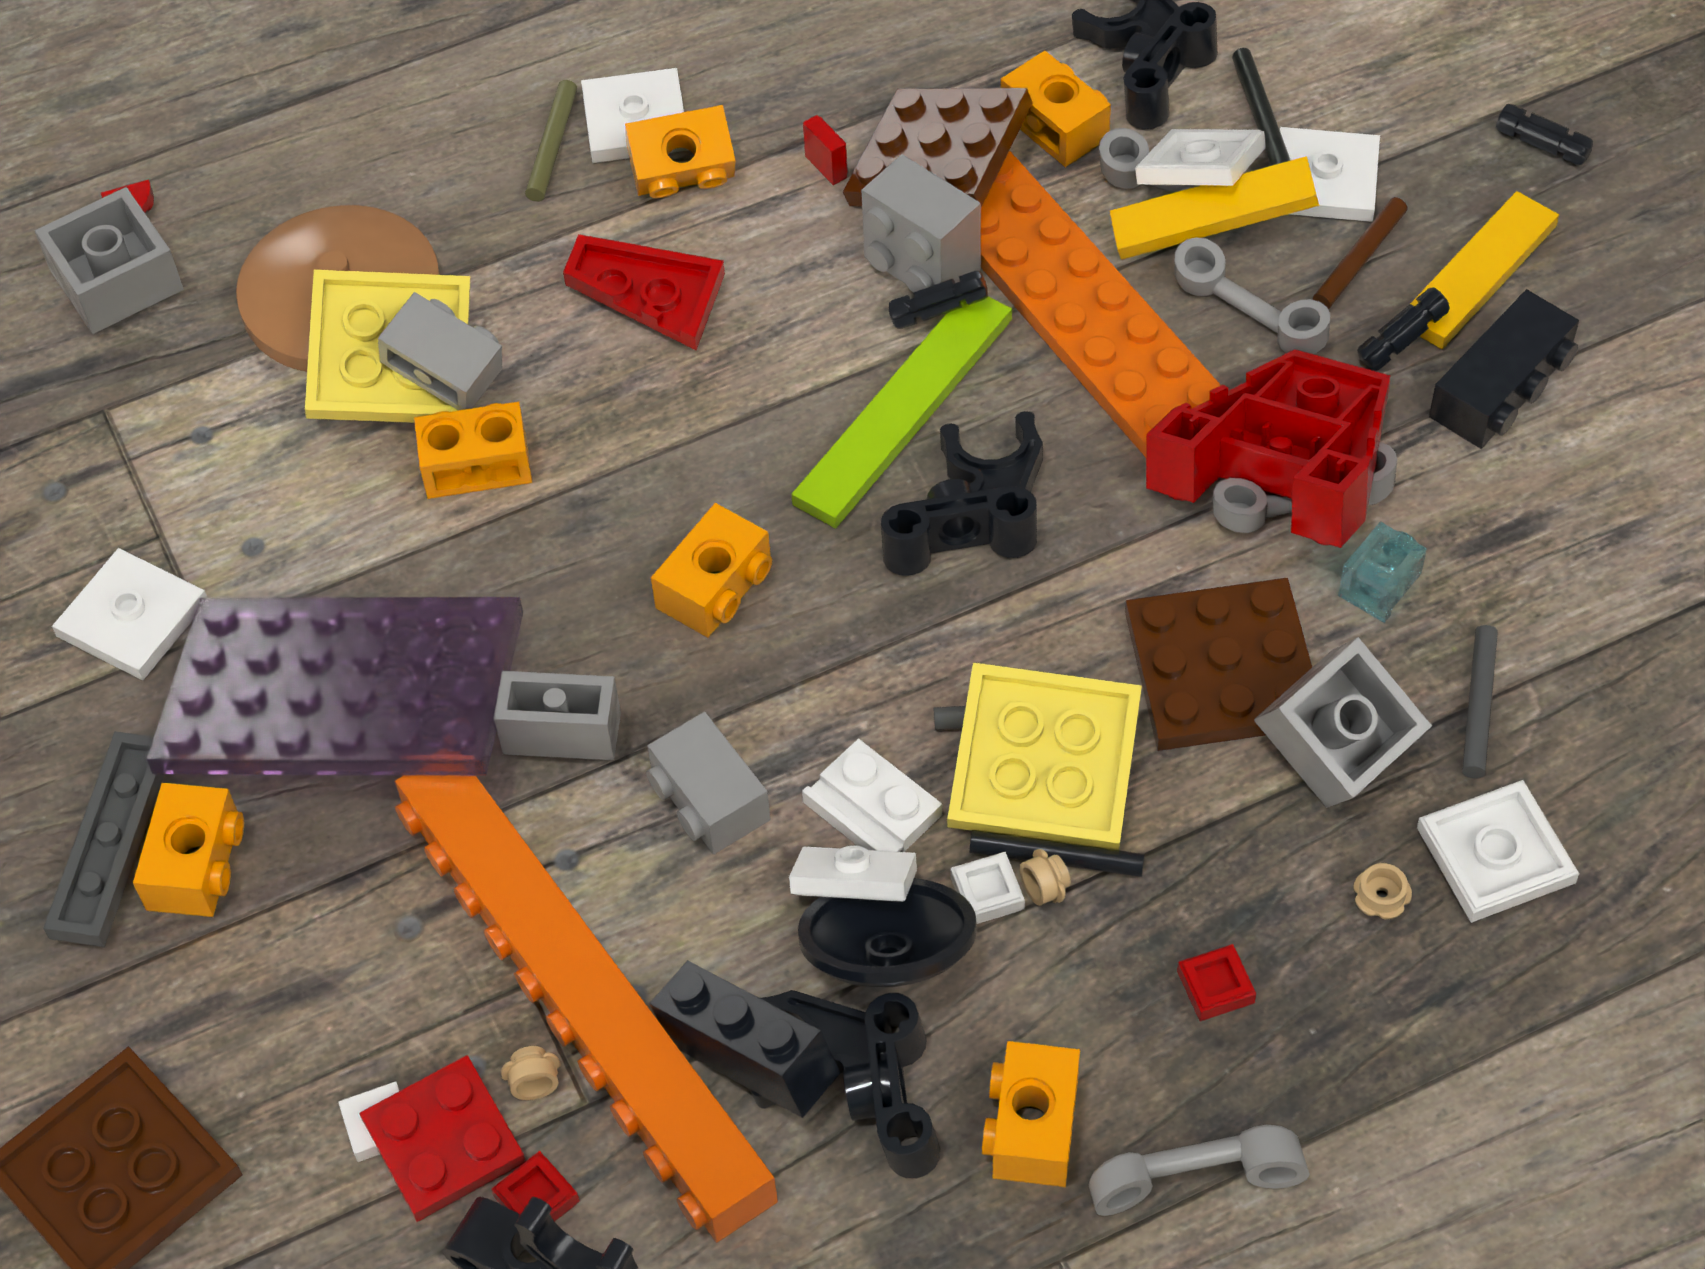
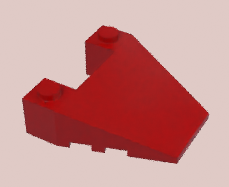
M1294 349L1247 372L1245 383L1229 391L1228 387L1222 384L1209 391L1208 401L1192 409L1188 403L1179 405L1159 421L1146 434V489L1166 494L1175 500L1194 503L1219 477L1224 479L1242 478L1255 483L1264 491L1292 499L1291 533L1312 539L1321 545H1332L1341 548L1366 520L1391 375Z

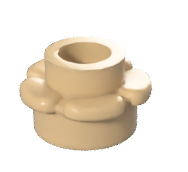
M1037 849L1033 852L1034 858L1020 864V876L1023 886L1031 900L1039 906L1050 901L1060 903L1065 899V888L1071 884L1068 869L1058 855L1048 857L1044 850Z
M1387 863L1374 864L1368 867L1356 878L1353 886L1355 893H1357L1355 903L1358 908L1368 916L1376 915L1384 920L1400 916L1404 912V905L1409 904L1412 898V890L1405 874L1396 866ZM1379 890L1385 891L1387 896L1379 897L1376 892Z
M528 1046L515 1051L510 1058L511 1061L505 1063L502 1067V1079L508 1080L511 1094L517 1099L535 1100L551 1094L558 1086L557 1068L561 1066L560 1060L555 1054L546 1053L541 1047Z

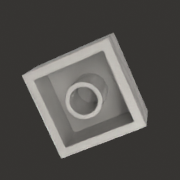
M903 154L861 190L864 257L874 268L882 272L886 271L905 283L913 293L950 279H954L955 283L960 282L959 276L973 271H981L980 202Z
M127 187L34 230L51 273L92 334L184 290L171 250Z
M1359 637L1330 651L1254 719L1256 724L1326 808L1354 798L1432 727Z

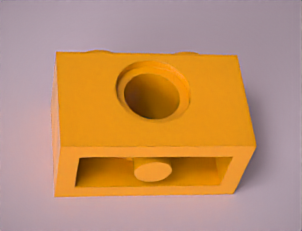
M1045 50L1001 78L1000 88L1028 89L1033 104L1020 130L1064 167H1067L1099 146L1103 136L1110 131L1111 104L1100 91L1089 87L1075 75L1067 64L1060 63Z
M723 105L625 124L626 144L638 196L649 194L652 198H664L677 193L681 187L698 184L699 188H714L725 184L727 178L735 177L736 160ZM676 148H686L694 154V157L688 162L678 163L673 161L668 154Z
M714 503L651 576L655 608L709 638L721 622L727 623L733 618L739 608L741 598L753 584L759 585L767 577L772 566L768 531Z
M161 783L133 880V885L146 911L207 917L214 916L219 896H225L229 889L231 869L228 861L232 846L240 844L244 831L243 813L237 811L229 789ZM202 846L193 853L185 854L191 848Z
M1007 1041L1005 1062H993L989 1099L1000 1100L997 1119H985L982 1142V1155L993 1156V1179L1066 1187L1079 1076L1080 1049ZM1031 1106L1042 1110L1045 1114L1038 1119L1028 1120L1020 1117L1016 1112L1023 1107Z

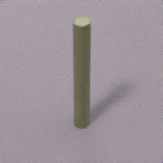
M570 80L560 81L556 90L525 191L526 197L532 201H542L546 194L577 92L576 84Z

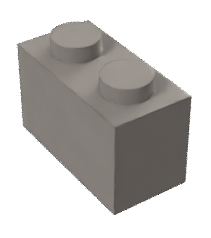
M416 292L410 296L378 337L379 359L382 364L457 410L472 409L502 370V345L499 344L497 338L490 331L481 326L471 327L458 319L454 312L443 302L437 299L429 301Z
M502 671L494 721L503 754L614 760L621 717L614 676Z
M705 711L647 745L651 769L646 771V775L653 790L662 800L671 798L679 809L677 817L687 835L693 841L701 838L713 855L771 820L767 790Z

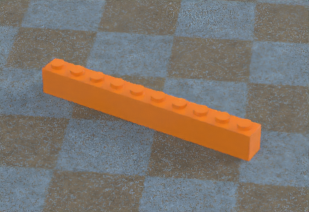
M454 746L395 780L401 803L395 806V810L402 824L411 836L418 832L422 834L428 843L424 847V851L437 873L441 877L450 873L458 886L453 888L454 893L468 916L473 918L479 914L488 926L484 930L485 937L495 954L501 960L508 956L513 960L519 969L514 973L515 978L526 997L532 1003L539 999L544 1003L550 1012L546 1016V1021L560 1044L565 1047L572 1042L582 1058L577 1060L590 1086L595 1091L604 1087L615 1102L610 1105L611 1112L624 1133L630 1137L637 1132L648 1147V1149L643 1151V1155L657 1179L661 1183L671 1179L681 1193V1196L677 1198V1203L691 1226L695 1230L705 1226L715 1242L718 1243L778 1203L775 1177Z

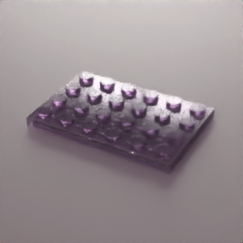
M520 597L200 598L147 757L152 774L486 776L497 731L494 715L502 671H510L523 617Z

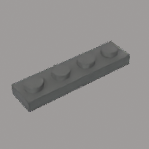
M114 731L43 927L49 939L105 947L173 752L169 739Z

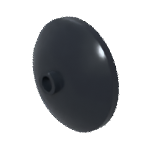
M919 878L913 879L906 900L903 902L819 897L804 911L798 925L800 949L804 957L813 966L837 980L866 987H898L935 977L951 968L966 955L974 944L977 934L975 911L964 896L943 884Z

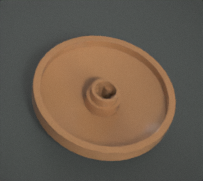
M331 206L312 210L291 218L270 231L257 243L241 268L236 288L237 303L248 335L262 352L287 367L307 372L314 270L440 275L435 252L427 238L418 228L394 213L368 206Z

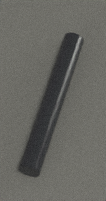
M972 830L969 853L992 856L1006 852L1007 857L1010 859L1027 861L1034 858L1033 852L1035 850L1042 849L1048 854V857L1058 855L1067 867L1142 877L1145 854Z

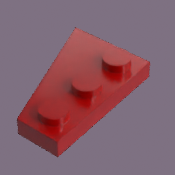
M578 234L563 275L566 286L697 351L723 281L725 269L724 260Z

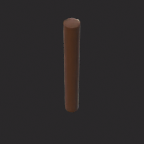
M1397 197L1390 199L1314 294L1313 300L1321 302L1330 309L1407 212L1408 207L1402 199Z

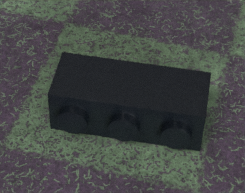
M1526 289L1435 384L1429 418L1480 449L1495 434L1503 436L1514 423L1518 415V409L1526 401L1531 404L1534 403L1544 391L1549 376L1556 369L1564 371L1575 357L1578 344L1574 342L1579 320Z
M688 960L649 1003L657 1020L680 1051L801 1118L807 1114L840 1074L821 1030Z

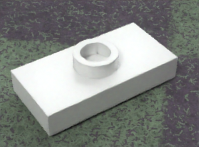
M846 846L840 849L802 847L789 876L791 894L801 896L903 902L906 900L917 871L916 853L867 850L861 846Z

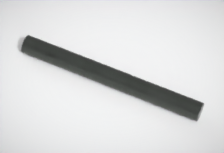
M1247 48L1237 49L1233 53L1232 59L1257 128L1264 131L1265 150L1272 166L1290 161L1251 51Z

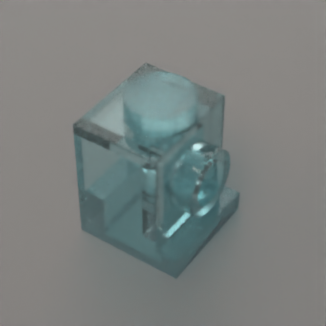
M1380 521L1344 564L1338 596L1385 623L1391 616V611L1422 574L1427 548L1420 545L1411 535L1402 531H1396Z

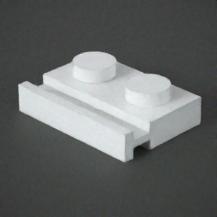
M859 738L820 774V779L812 787L807 786L802 790L804 804L854 844L867 850L900 852L902 850L905 852L943 815L941 802Z

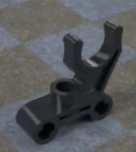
M1132 0L1137 3V7L1125 15L1112 18L1098 17L1087 12L1085 9L1075 10L1072 13L1073 35L1075 38L1089 40L1105 49L1126 47L1122 58V68L1125 72L1123 80L1126 119L1132 126L1139 129H1154L1163 125L1168 120L1170 115L1168 88L1185 67L1200 68L1207 66L1218 55L1216 11L1206 3L1190 2L1179 7L1173 0Z
M1023 411L1015 416L1016 438L1021 445L1011 455L1000 459L984 460L974 457L963 450L960 444L958 425L950 423L940 428L941 450L946 457L947 476L950 479L933 486L928 492L926 500L898 504L884 512L881 518L883 562L887 569L902 576L915 575L928 567L931 562V553L990 544L992 550L998 555L1007 558H1019L1034 550L1037 544V504L1031 490L1043 462V441L1036 430L1035 415L1032 412Z
M795 990L760 998L821 1030L840 1073L844 1074L847 1104L852 1121L876 1117L877 1133L890 1168L897 1175L904 1178L917 1179L927 1175L936 1167L940 1159L941 1148L930 1116L922 1107L913 1103H907L903 1067L913 1064L922 1056L926 1049L927 1039L916 1005L908 996L901 993L880 995L869 1004L866 1012ZM899 1027V1032L893 1033L892 1029ZM751 1090L755 1102L760 1108L765 1109L776 1105V1103ZM917 1136L918 1140L908 1146L901 1145V1141L905 1138Z
M477 1197L443 1249L445 1257L459 1269H638L632 1255L633 1248L620 1239L613 1238L604 1253L585 1246L564 1232L554 1222L550 1215L551 1206L537 1197H531L521 1215L488 1198ZM524 1250H527L537 1261L525 1263L519 1261L518 1258Z

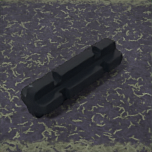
M1506 104L1500 112L1496 125L1499 132L1513 138L1516 134L1521 135L1520 141L1555 156L1561 152L1564 154V160L1575 165H1583L1592 151L1593 140L1590 137L1576 131L1573 135L1568 134L1569 128L1535 113H1531L1530 117L1526 116L1527 110L1514 104Z
M973 271L959 276L960 282L955 283L954 279H950L914 292L915 298L910 299L908 295L891 300L889 302V315L894 326L897 329H903L917 324L916 318L921 317L923 321L960 309L962 308L961 303L964 301L971 305L985 300L988 297V288L980 271Z
M1434 287L1428 288L1416 298L1418 302L1416 306L1409 304L1378 330L1380 333L1379 337L1371 336L1358 347L1359 358L1370 370L1379 371L1391 361L1389 357L1391 353L1398 355L1429 329L1428 322L1436 323L1449 312V302L1439 290Z

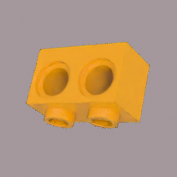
M519 401L505 404L493 403L485 407L452 412L441 411L432 415L414 417L419 467L427 499L532 483L527 438Z

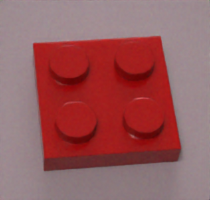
M468 1055L359 1113L416 1222L526 1162L524 1153Z

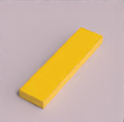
M1305 156L1243 173L1233 186L1200 185L1110 210L1117 250L1121 260L1181 244L1187 239L1203 238L1319 206L1308 158Z
M1516 191L1416 297L1418 298L1428 288L1434 287L1445 296L1450 307L1449 312L1436 323L1428 322L1429 329L1420 337L1443 349L1556 228L1560 214ZM1416 298L1410 303L1413 306L1418 304Z

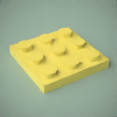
M314 270L305 398L306 419L415 423L414 417L432 415L441 411H458L382 364L379 359L378 337L414 292L429 301L437 299L443 302L454 312L458 319L469 325L470 276Z
M973 663L948 811L947 827L1119 850L1142 686Z

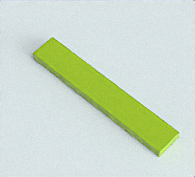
M988 296L985 300L971 305L964 301L961 303L962 308L946 313L791 494L792 505L836 529L1012 321V308Z

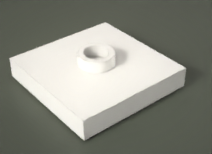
M677 68L581 80L592 163L629 158L625 137L626 123L684 112ZM676 148L670 153L688 151V149Z
M1280 127L1290 160L1307 156L1319 206L1294 212L1290 215L1373 222L1380 135Z
M1171 129L1135 167L1137 184L1233 186L1266 148L1264 131Z
M118 548L52 625L56 637L143 681L206 605L208 598L205 590Z
M1523 780L1419 818L1417 829L1471 923L1576 884L1579 872Z

